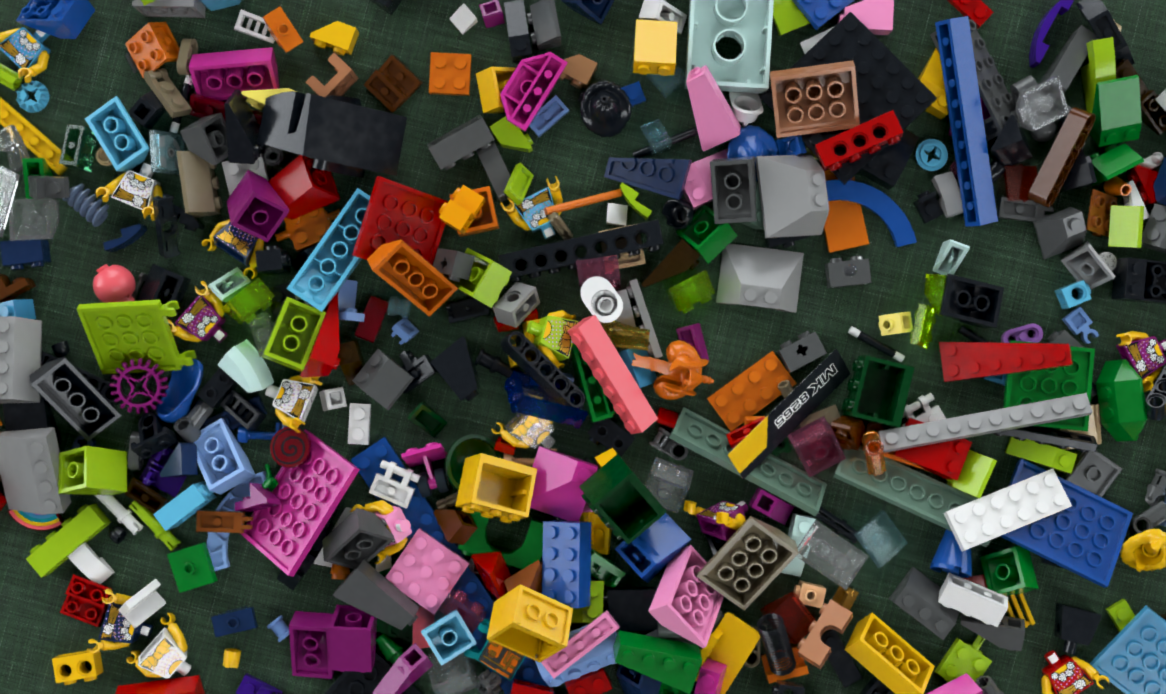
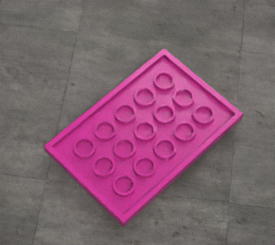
M304 430V432L308 434L311 440L309 458L304 464L295 468L282 466L275 476L278 485L272 493L281 500V505L254 511L251 515L253 516V521L246 523L252 524L253 529H244V533H240L285 574L294 577L360 470L308 430Z

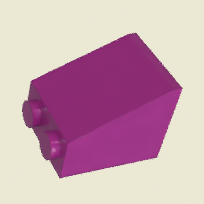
M247 170L227 200L231 225L267 243L290 211L267 179L250 170Z
M336 605L329 626L330 670L360 673L372 672L376 652V617L351 605Z

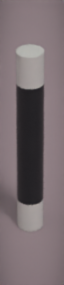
M186 75L181 90V95L186 101L188 100L193 83L191 75ZM182 116L173 118L169 132L178 133Z
M850 327L848 333L900 363L904 360L905 355L855 327Z

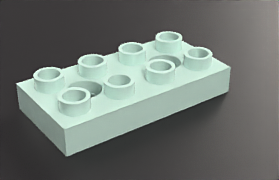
M690 0L684 89H688L686 81L689 72L695 67L701 68L707 65L721 91L761 94L767 92L769 89L774 0ZM731 37L737 40L741 46V54L735 59L721 57L715 46L721 38Z

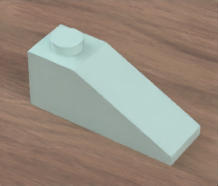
M792 512L788 536L796 542L799 553L781 573L801 577L812 542L816 518Z

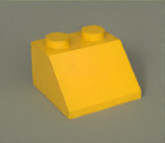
M489 67L476 73L483 113L498 114L505 112L500 93L516 68Z

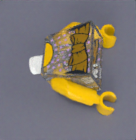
M533 386L537 390L536 394L530 395L527 390L528 396L532 399L506 426L501 422H496L501 427L499 432L493 428L491 430L494 434H501V438L513 447L524 449L531 447L536 449L542 444L545 448L549 449L555 443V439L550 436L554 431L552 426L554 421L552 409L544 397L539 395L538 388Z

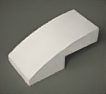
M86 542L68 556L86 577L96 583L102 584L115 573L103 557L99 558Z

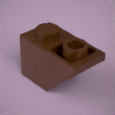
M843 415L832 421L830 426L838 445L845 450L853 449L858 451L866 433L863 420Z
M436 509L433 512L438 525L445 535V539L450 543L464 545L477 529L470 513Z

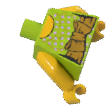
M564 310L549 313L541 318L539 323L530 321L526 328V332L535 335L533 344L558 369L559 367L564 368L565 364L559 361L569 359L573 345L568 330L578 323V321L572 320L576 318V315H570Z

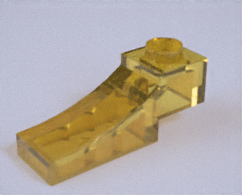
M616 320L611 323L600 322L615 347L648 351L650 330L629 326Z

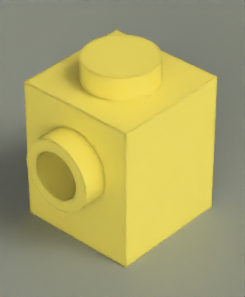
M911 311L879 316L881 336L913 332Z

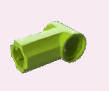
M0 62V83L15 91L22 84L23 77L19 79L16 71Z

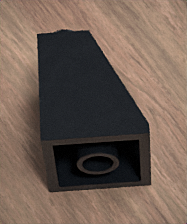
M462 336L430 363L461 401H471L479 394L477 390L481 387L469 340Z

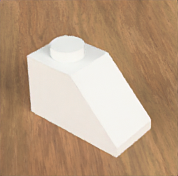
M644 0L638 18L641 20L677 22V34H682L687 15L664 0Z

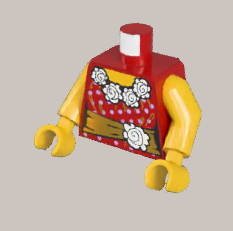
M1055 650L1049 651L1044 655L1049 665L1042 669L1041 687L1043 694H1079L1093 685L1094 679L1100 689H1104L1099 684L1100 680H1106L1110 684L1108 677L1104 675L1099 676V672L1093 666L1080 658H1070L1067 655L1059 658Z

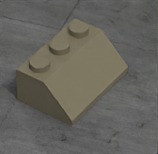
M176 151L185 213L196 218L221 214L222 200L217 192L220 184L214 171L217 165H212L191 151Z

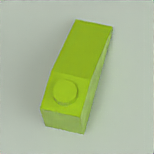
M1012 436L1009 438L1005 451L1006 454L1069 474L1072 473L1077 457L1075 453L1051 445L1038 444L1034 440L1028 439L1021 441Z

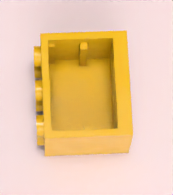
M483 453L467 457L464 461L455 506L462 508V512L473 514L475 511L481 513V516L485 518L498 517L500 518L499 521L504 523L519 522L520 519L528 518L537 468Z
M520 584L494 601L487 640L537 662H541L567 647L573 608Z

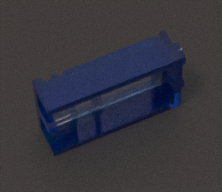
M513 371L511 377L505 382V390L507 391L512 413L517 412L561 424H571L577 429L580 428L588 415L587 411L581 410L582 406L573 408L558 404L528 374ZM555 382L556 388L560 390L559 383ZM570 396V401L573 404L574 398Z

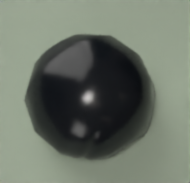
M670 199L664 203L662 215H665L667 218L666 224L678 230L686 229L692 223L694 211L691 204L685 199Z

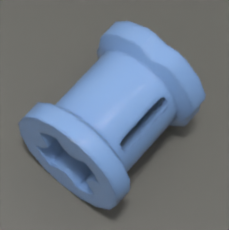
M282 615L267 626L278 637L279 643L289 635V627L283 621Z

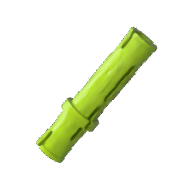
M135 500L129 505V508L154 532L156 539L159 538L170 551L174 550L181 543L170 530H164L150 510Z

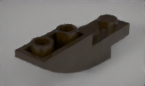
M1122 59L1116 65V79L1138 75L1128 59ZM1139 76L1142 121L1157 135H1161L1166 130V111L1155 100L1158 97L1155 91L1148 90Z

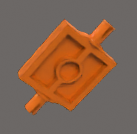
M322 207L293 220L285 217L286 230L275 234L278 242L290 238L297 252L302 251L320 242L332 225V220H335L341 211L338 209L328 213Z

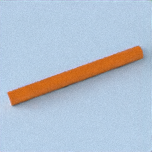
M620 189L545 207L544 211L546 215H550L553 212L559 213L622 197V192Z

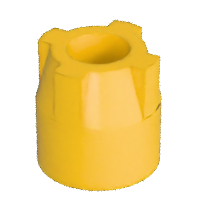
M226 648L224 650L223 666L225 668H238L241 650Z

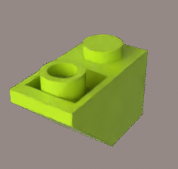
M506 116L490 126L491 132L501 147L528 153L533 151L531 145L534 143L528 133L524 135L520 128L507 121Z

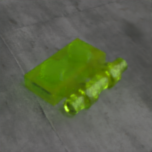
M919 303L918 309H916L914 314V328L910 332V344L922 349H928L929 342H932L933 336L931 332L933 324H936V309Z

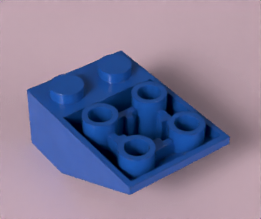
M30 0L26 7L21 10V14L16 21L60 39H76L95 12V9L88 0Z
M665 513L629 545L623 541L615 550L648 583L692 539Z

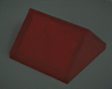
M794 591L760 609L763 615L775 613L783 618L789 641L793 644H798L809 633L808 629L815 620Z

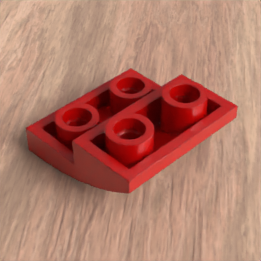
M73 574L65 594L67 596L60 613L100 627L108 604L103 603L101 597L109 598L111 595L106 594L105 590H112V588Z

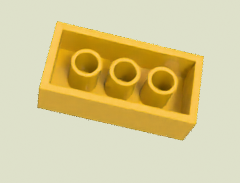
M873 612L857 622L844 649L895 694H924L935 667Z

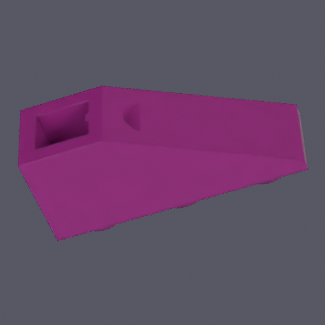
M414 643L396 660L372 693L402 694L429 670L433 664Z

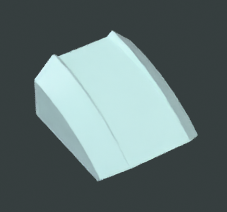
M247 339L233 346L218 363V366L248 393L264 390L274 383L266 362Z

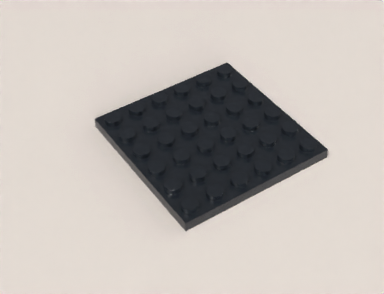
M852 12L848 13L790 68L853 60L856 71L860 124L894 110L904 131L937 100V97ZM770 87L767 92L760 96V99L774 113L772 90ZM849 129L802 135V141L819 159L815 151V145ZM875 130L873 135L876 138H883L885 133L882 130ZM857 138L854 140V144L857 147H863L865 141ZM888 143L880 146L881 149L873 154H869V152L862 154V158L850 163L847 161L842 163V167L832 171V173L845 185L877 156ZM837 147L834 152L836 155L842 156L846 153V150L843 147Z

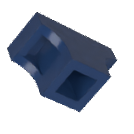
M245 606L211 617L215 637L258 627L254 607Z

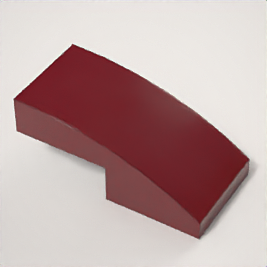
M371 296L363 312L365 314L364 322H359L355 336L374 343L390 303Z

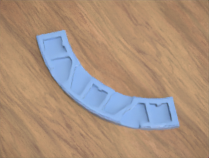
M266 471L259 472L238 484L224 497L216 511H235L234 503L243 501V497L250 496L249 484H262L267 479ZM207 532V548L214 570L218 571L230 567L228 557L230 533Z

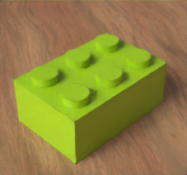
M286 297L262 357L302 372L326 312H321L312 306Z

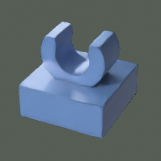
M406 317L398 321L391 328L393 330L391 336L398 335L402 339L399 342L400 345L411 340L419 332Z

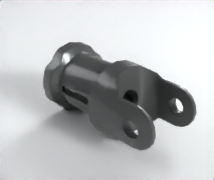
M1157 468L1154 471L1156 474L1151 484H1148L1146 487L1145 501L1150 506L1158 503L1159 499L1166 493V472Z

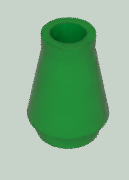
M382 634L376 640L386 661L392 665L404 653L402 651L403 648L386 634Z

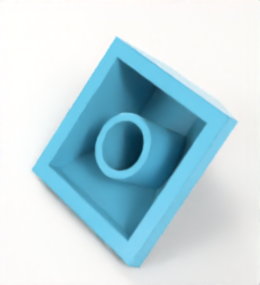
M457 609L421 631L441 666L477 644Z

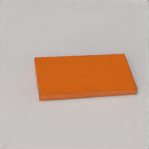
M830 170L824 171L826 181L839 180ZM841 200L828 201L829 213L823 229L828 253L868 245L869 240L861 205Z

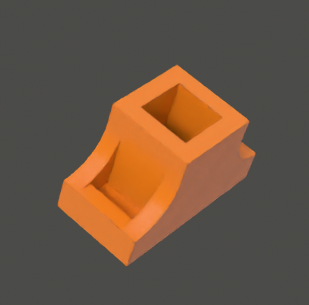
M281 6L263 16L268 31L285 53H288L304 42Z

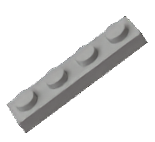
M631 280L626 289L629 298H634L636 305L633 306L636 318L640 317L642 325L639 327L642 336L647 337L649 344L646 345L649 357H662L663 355L638 280Z

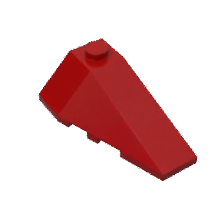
M338 292L326 306L324 311L326 315L304 370L300 374L301 377L329 376L332 369L336 370L339 365Z

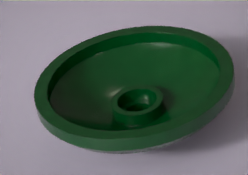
M471 434L457 439L450 446L445 458V471L455 489L459 490L465 458L483 453L503 459L501 452L494 450L495 443L482 435Z

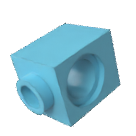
M1084 280L1076 281L1055 290L1062 309L1071 308L1092 299L1090 296L1091 289ZM1073 289H1075L1078 292V297L1076 299L1072 297Z

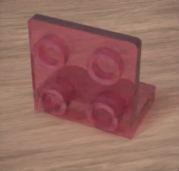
M617 255L576 261L580 290L582 284L594 276L607 279L616 291L617 288H620L621 279Z
M453 589L439 608V611L448 615L457 609L472 634L479 623L485 618L487 613L484 610L485 607L477 601L474 603L470 601L464 591Z

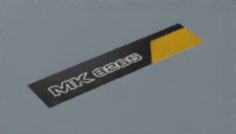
M837 348L728 454L743 480L851 374Z

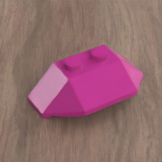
M552 52L522 59L500 93L507 121L525 132L553 90L568 62Z

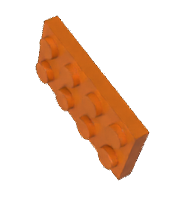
M771 351L706 399L727 428L732 431L745 421V416H753L782 395L777 387L780 382L789 380L792 387L797 383L775 353Z

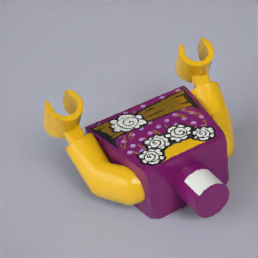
M201 281L205 288L199 290L195 286V291L199 296L175 321L176 326H174L171 320H167L172 334L185 341H208L211 337H214L221 343L228 335L221 328L226 321L223 303L210 289L208 290L207 283Z
M1137 331L1117 334L1116 337L1121 338V343L1116 345L1121 358L1126 359L1129 365L1142 378L1144 393L1151 391L1154 381L1162 371V366L1166 363L1164 355L1166 352V339L1158 342L1155 336H1148L1144 332Z
M685 500L683 510L697 516L702 533L728 541L746 521L744 513L748 511V506L744 501H740L737 504L721 501L708 509L696 507L697 503L694 501Z

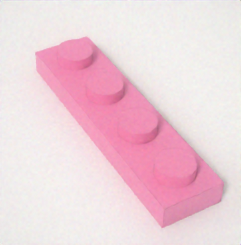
M606 610L568 640L567 647L541 661V663L554 679L618 630L620 626Z

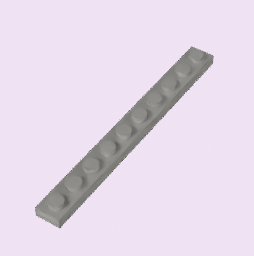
M1087 393L883 430L879 431L878 435L882 451L887 453L1088 416L1092 414V409Z

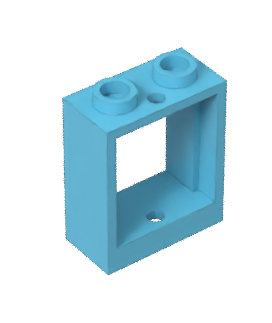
M205 481L192 484L153 515L164 530L167 531L181 525L198 510L214 500L216 495L214 492L209 491Z

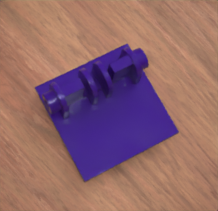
M167 448L150 457L139 479L143 480L142 483L147 486L152 485L176 497L187 476L161 477L159 475L174 451L171 448Z

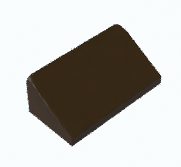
M132 478L127 492H125L127 496L153 513H156L168 503L166 498L136 478Z

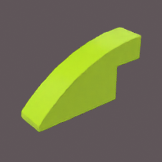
M1113 37L1092 40L1086 43L1089 64L1081 67L1080 70L1086 110L1090 113L1093 110L1096 84L1116 79Z

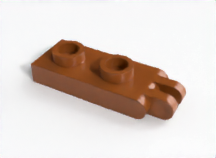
M198 510L196 531L244 533V529H253L252 524H245V521H253V516H245V512Z

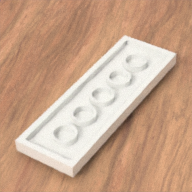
M1050 469L983 496L980 499L978 498L946 511L943 514L963 552L1065 510L1072 505L1054 469Z

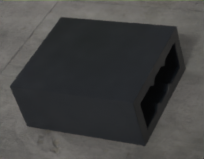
M607 587V593H604L603 604L607 605L608 612L620 626L618 630L654 631L658 629L657 620L648 611L657 591L656 587Z

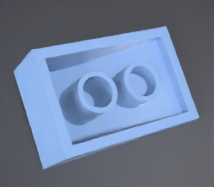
M223 418L200 430L201 435L199 439L193 443L197 446V463L209 491L222 495L255 475L247 455Z

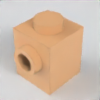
M799 580L798 585H795L793 590L795 601L817 608L823 606L826 588L822 585Z

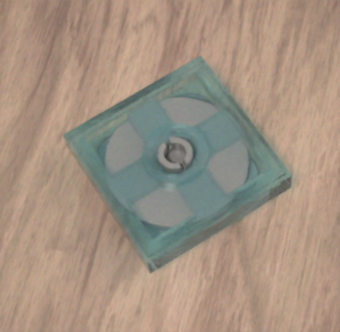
M150 130L151 171L180 176L176 151H185V142L182 134Z

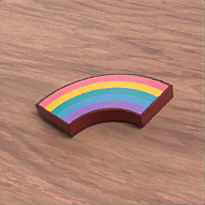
M16 510L7 511L17 523L37 531L61 527V524L64 522L59 513L41 515Z

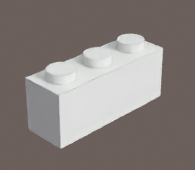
M948 573L939 590L938 602L943 606L958 610L966 616L979 619L987 625L998 627L1008 609L1007 596L952 573Z

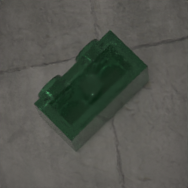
M67 124L59 164L76 171H92L98 140L90 128Z

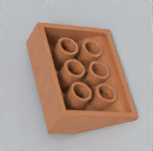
M853 60L770 72L777 138L851 129L860 125L856 71Z

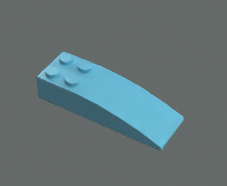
M359 188L353 193L287 287V290L323 312L362 260L352 256L370 196Z

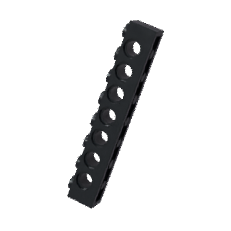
M653 220L498 255L500 265L512 272L509 283L521 281V277L529 276V279L540 277L541 273L546 271L549 274L561 272L560 268L577 269L581 267L580 264L588 262V265H595L601 263L600 259L608 258V261L620 259V255L627 253L629 257L641 254L640 251L648 249L649 252L661 250L660 246H663L664 242L659 220ZM641 233L647 235V241L644 244L636 242V237ZM620 238L627 240V245L623 249H619L616 246V242ZM601 242L607 245V250L604 253H598L596 250L597 245ZM580 247L587 249V254L583 258H579L576 254L577 249ZM561 251H565L567 254L564 262H558L557 254ZM540 256H546L547 263L543 267H539L537 264V259ZM521 260L527 262V268L524 271H519L517 267Z

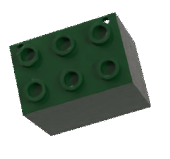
M868 355L858 356L852 364L853 378L849 379L847 384L848 398L844 399L842 405L844 415L900 428L915 367Z
M618 454L579 486L584 492L581 496L588 503L591 510L600 517L607 528L612 530V533L619 541L624 539L628 545L667 512Z

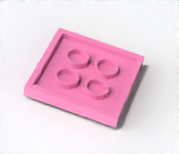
M419 528L385 578L406 596L435 615L470 562Z

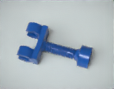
M276 422L275 432H251L244 426H239L237 434L238 443H247L249 439L271 440L277 431L287 426L283 425L282 422Z

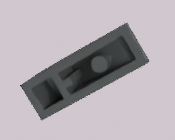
M961 612V625L999 648L1009 651H1022L1025 636V619L1003 616L998 627L987 625L972 616H966Z

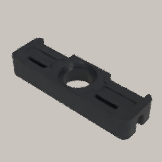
M163 194V198L160 196L153 198L159 254L166 259L181 254L178 250L177 235H179L172 200L175 198L169 194ZM170 221V229L163 231V225Z

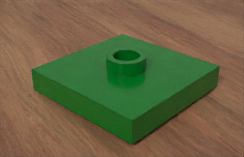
M206 542L167 554L179 593L218 581Z

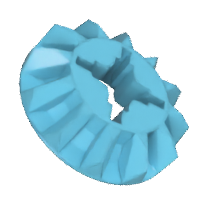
M37 80L20 84L21 87L16 91V101L20 108L30 113H36L47 106L49 91L44 84ZM28 91L35 93L34 96L37 102L32 99L28 100L30 97Z
M927 139L921 142L916 148L915 153L917 164L923 170L931 172L941 169L948 159L946 146L936 139ZM935 148L934 156L937 159L933 158L928 161V155L925 152L929 153Z

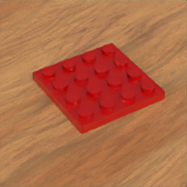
M377 176L352 256L367 260L381 245L401 239L433 265L445 227V223L439 218L441 215L439 210L444 202L448 203L449 201Z

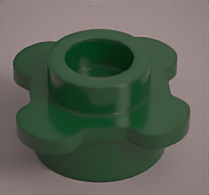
M789 436L781 442L782 446L778 445L772 451L773 455L778 456L783 452H791L792 447L788 442Z

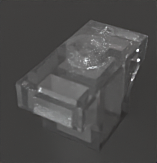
M269 312L247 318L260 357H262L275 325Z

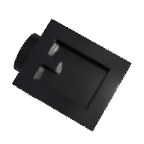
M927 190L917 195L918 200L913 202L924 224L944 214L935 197L937 195L936 191L929 193Z

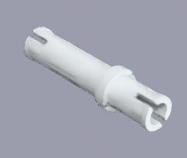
M95 495L117 518V522L119 524L122 523L133 535H136L137 531L140 532L144 526L132 515V511L130 509L127 510L113 495Z

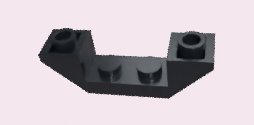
M1081 0L1076 3L1084 20L1088 21L1097 39L1113 37L1116 65L1122 59H1128L1131 65L1135 64L1125 39L1101 0Z

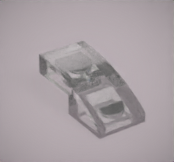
M9 125L0 130V151L7 152L10 170L13 172L23 170L22 158L30 157L18 130L14 125Z

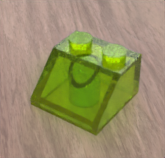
M706 270L666 291L677 313L682 311L683 314L695 309L693 305L698 302L704 304L712 300L711 295L715 293Z
M258 277L229 300L222 309L240 325L244 321L249 324L257 317L255 312L260 308L264 311L273 304L271 299L275 295Z

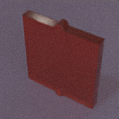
M1022 164L1018 166H1004L1008 201L1023 200V202L1029 200V191L1038 175L1037 166H1023Z

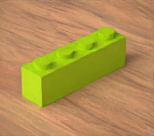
M85 504L77 511L78 515L76 517L68 518L61 524L63 528L58 532L56 530L45 538L47 541L44 544H38L30 550L31 555L26 560L41 578L50 575L69 559L68 556L83 543L89 542L111 523L110 519L97 504L89 506Z

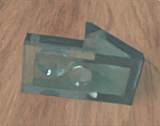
M659 119L640 126L652 155L671 148L672 140Z

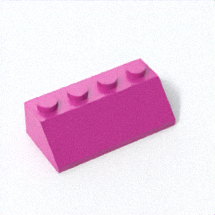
M273 47L192 54L189 71L196 94L216 100H227L235 90L242 92L279 89L278 66Z

